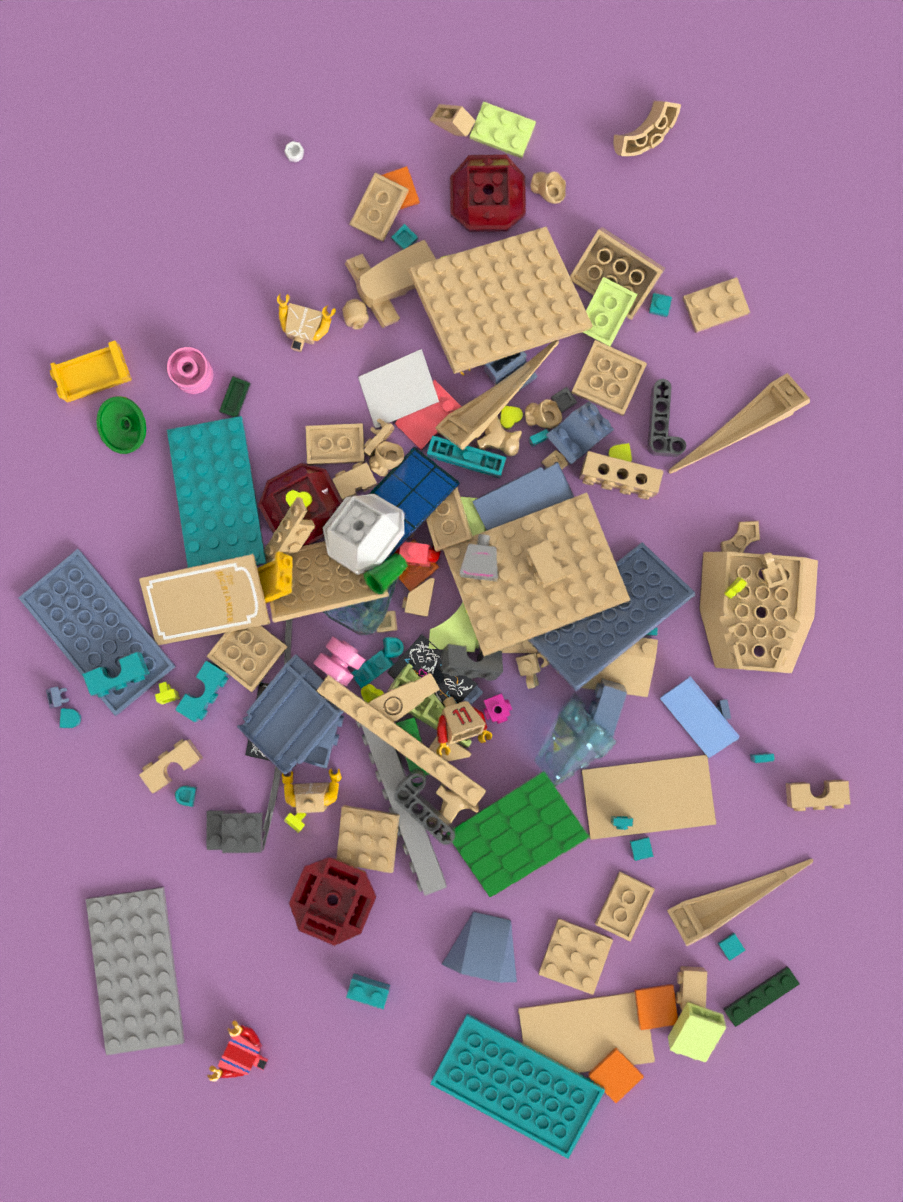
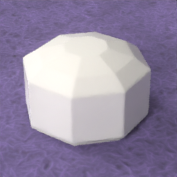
M292 141L286 145L285 155L289 161L298 162L303 158L304 150L300 143Z

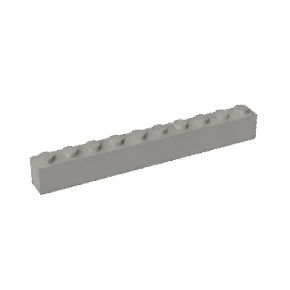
M356 720L358 727H362L364 731L362 739L365 746L369 745L371 753L368 754L371 763H376L378 771H375L379 782H383L385 788L382 789L384 798L389 800L392 806L389 808L390 813L400 814L398 835L399 837L403 836L405 841L402 846L405 854H409L412 862H409L412 873H416L419 880L416 883L419 891H423L424 895H428L446 888L447 884L427 830L402 808L394 798L396 787L406 777L397 750ZM401 790L398 792L399 795L402 797H407L409 795V793L406 790ZM417 803L413 805L415 810H419Z

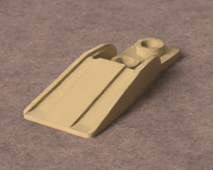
M428 673L415 682L410 681L391 689L371 700L368 704L392 722H395L418 706L425 698L437 692L439 686L432 674Z

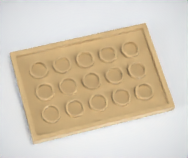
M324 541L302 546L298 553L282 551V553L292 557V593L271 601L270 607L272 619L275 623L389 595L388 590L383 595L376 594L366 584L364 573L357 575L330 558L327 553L326 542Z

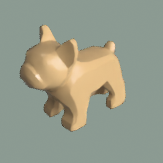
M496 416L485 429V436L477 440V447L481 450L487 448L500 449L507 456H515L519 450V440L522 432L521 430L513 433L505 431L501 426L498 416Z
M443 783L437 789L436 794L443 799L441 810L438 811L451 823L462 809H471L478 813V803L476 806H473L453 790L447 789ZM429 817L427 818V821L430 823H436L437 819L435 817Z

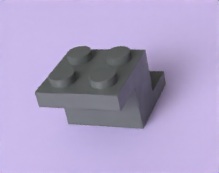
M208 810L207 850H222V853H262V812Z

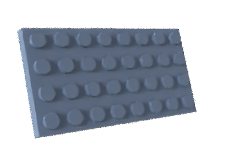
M643 542L616 562L630 601L528 640L575 691L580 689L695 596V592Z
M80 549L74 551L18 597L81 675L99 667H106L108 674L116 678L121 673L119 659L136 652L142 653L150 673L145 676V680L134 683V681L126 683L127 687L117 691L113 688L109 690L108 695L100 697L115 716L119 715L176 667Z

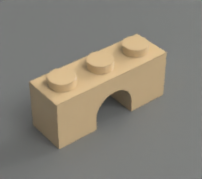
M181 739L173 745L175 749L171 752L165 751L159 755V761L154 764L150 762L142 768L144 772L139 774V776L152 794L158 792L172 781L167 773L168 765L171 762H176L183 770H187L203 758L190 739L186 741Z
M843 779L825 780L823 793L816 797L810 791V783H786L787 806L794 808V811H805V807H813V810H823L825 806H832L833 809L844 808V805L850 804L849 781Z

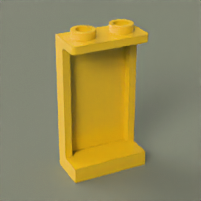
M116 341L108 343L109 347L60 364L50 363L52 368L50 374L52 379L57 382L56 392L59 398L68 403L131 381L132 379L120 345Z
M278 551L275 553L274 561L257 568L265 603L292 593V557Z

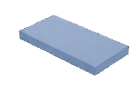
M691 676L661 696V701L708 758L739 739L740 736Z

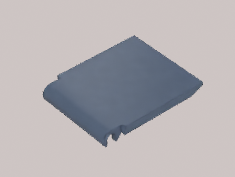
M554 462V465L543 469L540 466L482 495L472 502L486 530H490L574 498V495L559 463Z
M297 654L283 666L246 712L248 716L243 718L245 723L237 725V728L284 775L289 773L297 763L302 764L344 712L317 692V689L324 680Z

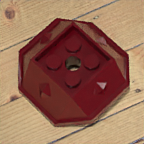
M507 154L468 155L450 176V216L469 232L508 231L526 215L525 175ZM486 189H490L493 191V193L487 195L483 191Z
M300 463L267 480L258 506L274 534L290 509L286 501V494L293 490L299 493H309L312 497V502L306 508L307 512L302 520H312L315 527L303 544V546H306L324 538L323 527L343 500L326 469Z
M329 856L304 866L289 905L298 931L336 946L362 933L377 895L366 871ZM334 894L338 897L339 901L331 903L328 896Z

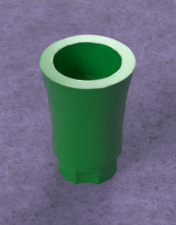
M396 553L388 557L382 564L364 573L366 584L376 594L383 595L387 588L408 568L406 560L403 556Z

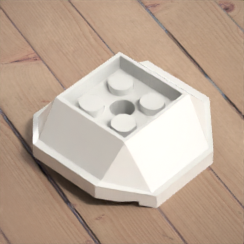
M375 494L346 497L323 527L329 557L357 575L382 564L404 535L405 513Z

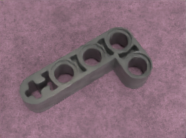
M659 379L652 387L647 447L649 453L655 456L678 457L686 450L687 445L681 437L668 436L672 387L667 379ZM659 386H662V389L665 390L661 398H659L661 395V389H658ZM656 404H662L665 409L664 412L657 411ZM661 423L663 430H656L654 424ZM654 441L661 443V450H656L653 447ZM672 443H678L681 450L678 452L673 450Z
M421 769L412 770L396 787L394 795L396 802L440 843L444 845L451 844L455 839V827L419 793L426 783L425 772ZM419 776L422 778V782L415 783L412 778ZM401 790H406L409 793V795L407 797H402L399 795L398 792ZM419 803L423 806V809L415 810L413 805ZM435 817L437 822L429 823L427 818ZM443 831H444L445 833H447V832L449 831V832H450V835H448V834L443 835Z

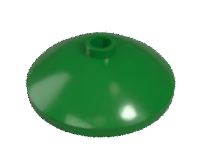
M123 396L111 397L102 403L97 413V429L104 444L119 454H128L138 450L146 437V421L139 406L131 399Z

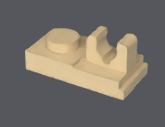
M378 419L377 422L381 425L382 429L376 430L371 427V432L376 436L373 439L370 438L364 445L365 449L363 451L368 457H373L376 446L386 441L395 430L391 423L388 424Z

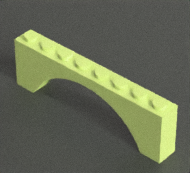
M461 497L472 536L487 531L472 502L477 498ZM463 602L448 620L430 629L429 641L431 643H429V649H436L432 644L439 650H443L447 644L466 646V652H475V649H479V642Z

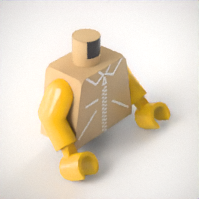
M281 293L278 295L277 302L280 304L279 321L287 337L293 339L292 350L302 352L304 343L313 345L315 341H319L328 333L332 320L331 317L336 313L335 308L332 309L330 314L327 311L328 305L322 309V312L292 303L286 305L290 299L289 294L286 295V301L281 300Z
M331 768L329 776L332 782L292 785L293 771H290L291 775L288 777L282 773V783L285 784V801L290 806L295 807L297 813L323 812L328 805L337 800L339 783L337 782L342 779L339 768L336 774H333Z

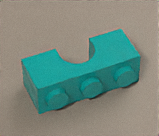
M136 652L119 659L121 673L116 678L108 674L106 667H99L82 674L90 696L97 695L100 698L108 695L109 690L113 688L117 691L127 687L126 683L134 681V683L145 680V676L150 673L142 653Z
M205 661L196 676L205 685L204 694L197 698L190 693H186L175 710L193 722L202 721L208 713L206 710L210 703L213 704L217 699L218 689L220 687L223 688L229 679L227 677L228 673L211 661Z

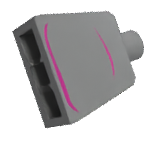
M479 534L477 545H468L460 570V577L498 581L496 547L489 546V535Z

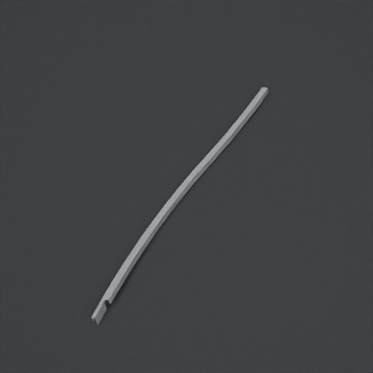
M293 618L286 620L285 644L288 648L284 653V665L291 659ZM276 766L262 832H266L262 841L263 851L272 821L281 771Z

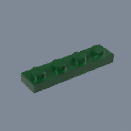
M786 966L725 1007L724 1011L733 1025L737 1027L800 985L790 968Z

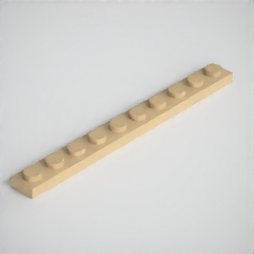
M328 675L317 689L318 693L473 806H476L485 794L486 790L331 676Z

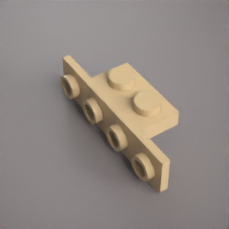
M301 497L295 499L264 549L269 562L275 560V553L278 551L298 553L315 527L312 520H302L307 509Z

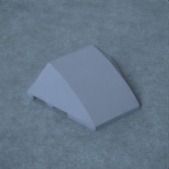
M473 911L442 965L460 974L494 982H517L511 920Z

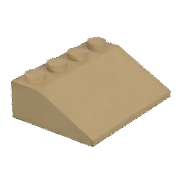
M601 227L587 247L570 278L572 282L592 295L595 294L603 277L636 293L637 297L626 316L632 320L666 268Z
M640 639L581 688L595 690L597 683H601L603 678L623 684L628 695L648 697L658 640Z

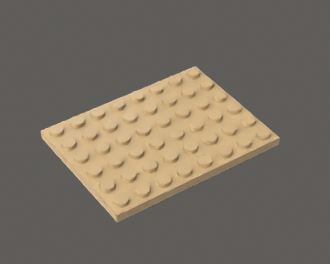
M547 227L410 267L408 270L454 374L590 330L593 326Z
M587 493L480 533L489 535V546L496 547L497 582L460 577V570L468 545H477L479 534L474 535L473 540L443 549L484 656L630 601ZM549 540L555 552L553 559L555 562L559 561L565 578L543 588L541 583L537 584L533 573H536L534 566H529L525 556L528 555L527 549Z

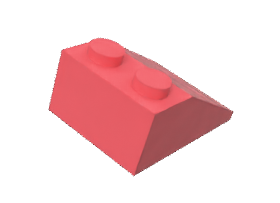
M436 380L433 381L439 402L399 418L394 423L420 450L431 442L432 435L437 436L439 434L435 427L448 414L462 407Z

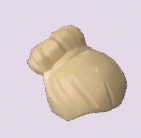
M537 172L533 174L530 185L533 193L540 194L544 200L552 204H557L564 200L566 196V182L558 172H550L548 174Z
M546 399L540 404L530 403L525 409V419L529 426L537 424L543 428L553 429L561 423L562 413L556 402Z
M388 441L380 443L376 446L375 456L369 459L370 469L377 475L385 477L390 469L397 467L403 461V448L398 444Z

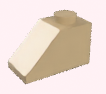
M439 104L430 118V121L455 136L466 137L471 132L472 126L475 123L474 118L462 106Z
M435 578L428 579L409 592L408 597H404L402 608H405V613L428 617Z
M437 736L429 747L435 753L436 749L440 746ZM447 742L446 746L450 748V754L445 755V749L442 748V756L440 757L449 762L470 757L471 752L457 743L449 745Z

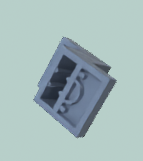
M523 351L484 364V371L492 382L497 385L526 364L527 355ZM535 372L518 390V392L537 378Z
M589 401L573 411L546 436L569 463L573 464L614 429L611 427V423L599 413L598 408Z

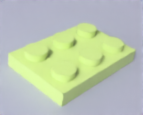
M483 101L470 134V139L522 159L536 121Z
M603 277L586 310L593 326L590 330L583 331V333L611 347L637 294Z

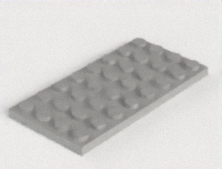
M164 887L87 898L86 905L106 1055L183 1044L185 1038Z

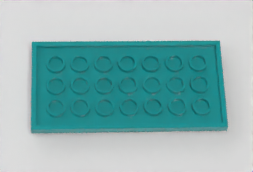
M239 416L168 429L167 435L188 568L254 554L256 566L267 564L243 417Z
M468 1013L430 1081V1085L567 1159L572 1154L605 1092V1088Z

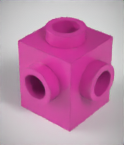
M502 693L483 700L486 706L483 711L487 720L491 719L492 722L496 721L497 724L508 720L507 716H510L509 711L512 710L508 699L504 700ZM496 706L501 707V711L499 713H496L494 711V708Z

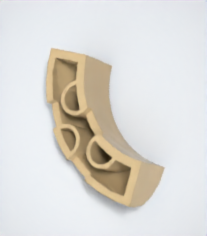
M654 101L647 119L640 127L628 134L614 135L613 144L616 154L619 156H636L659 145L664 140V136L669 129L673 128L679 115L681 104Z

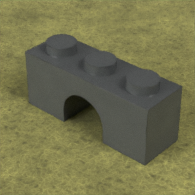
M447 644L441 651L442 673H447L450 676L462 675L468 678L478 677L485 678L487 681H493L503 673L502 651H497L487 656H484L481 651L477 656V662L468 657L466 646Z

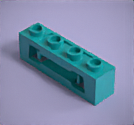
M433 435L427 452L428 458L499 479L506 461L504 456L474 447L466 446L462 450L451 441Z

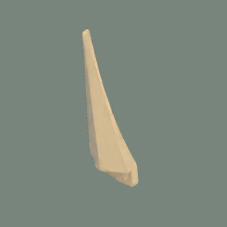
M559 340L550 343L526 364L497 385L448 414L435 427L437 432L463 450L474 438H478L559 344Z
M786 373L771 382L720 430L670 468L669 474L793 415V412L810 403V398L792 377Z
M809 859L726 889L683 901L668 909L667 912L685 945L689 946L713 933L812 864L814 859Z

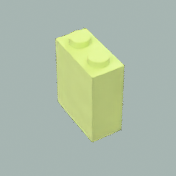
M687 1002L668 1035L670 1051L706 1062L726 1029L723 1014Z

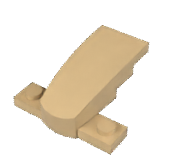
M423 240L390 256L373 268L369 266L363 254L346 260L345 265L356 282L357 292L361 300L371 308L381 327L384 328L398 322L400 319L390 299L405 295L407 291L415 288L408 272L409 268L436 260L426 241Z

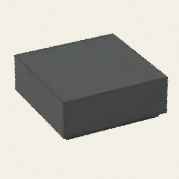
M568 387L551 396L552 401L557 403L561 413L577 404Z

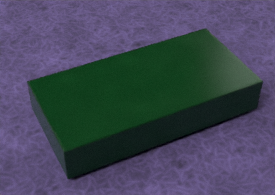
M232 376L219 412L231 417H239L251 383Z

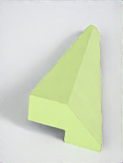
M408 663L392 682L388 691L404 683L415 682L421 677L412 669L413 666ZM433 693L408 713L437 730L438 718L445 707ZM466 739L457 743L467 748L472 741Z

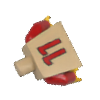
M453 697L444 700L445 708L438 718L437 738L440 746L436 749V753L439 756H442V748L445 749V755L450 754V748L446 746L447 742L451 745L478 736L480 743L486 742L484 736H486L487 740L492 739V733L486 730L488 727L483 712L471 706L467 701L457 704Z

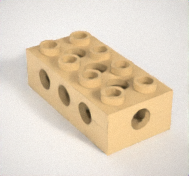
M588 451L583 460L579 479L583 480L582 483L593 486L595 483L601 485V488L606 490L615 488L619 489V492L622 494L631 495V493L638 494V498L649 500V497L653 498L658 494L664 471ZM598 469L603 470L605 475L600 474ZM617 474L622 475L623 480L619 479ZM636 479H639L642 485L638 484Z

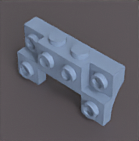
M341 715L303 762L328 768L333 746H337L340 736L337 734L338 727H342L344 716Z

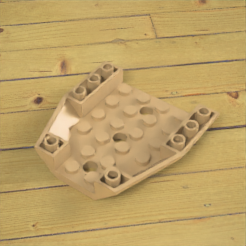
M703 552L699 609L715 668L792 673L815 617L818 560L805 557L772 555L775 565L782 564L788 582L767 588L765 580L761 579L758 574L760 569L766 568L761 559L763 554ZM737 577H742L747 582L746 586L734 597L728 598L724 592ZM759 607L764 608L766 611V615L763 618H759L756 615V610ZM756 646L763 648V655L760 657L754 654Z

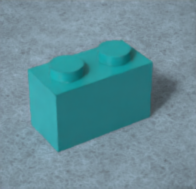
M353 974L346 998L384 1010L390 985Z

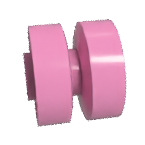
M183 347L173 352L167 363L168 375L182 391L189 394H198L210 386L213 380V368L199 350L192 347Z
M332 636L325 647L333 655L330 657L320 653L314 664L347 687L354 677L347 667L350 666L359 670L366 659L359 655V651L344 640L341 642Z

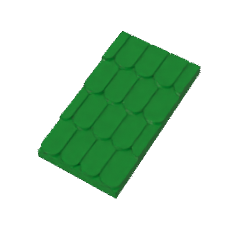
M543 771L455 827V839L452 843L488 896L492 897L590 837L550 778Z

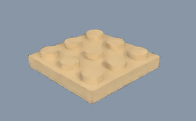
M595 340L571 393L624 416L647 363Z
M256 626L225 632L206 657L249 691L253 692L288 646L263 626Z
M347 805L342 806L337 859L354 867L392 873L394 871L400 814Z
M558 918L538 974L594 995L613 939Z

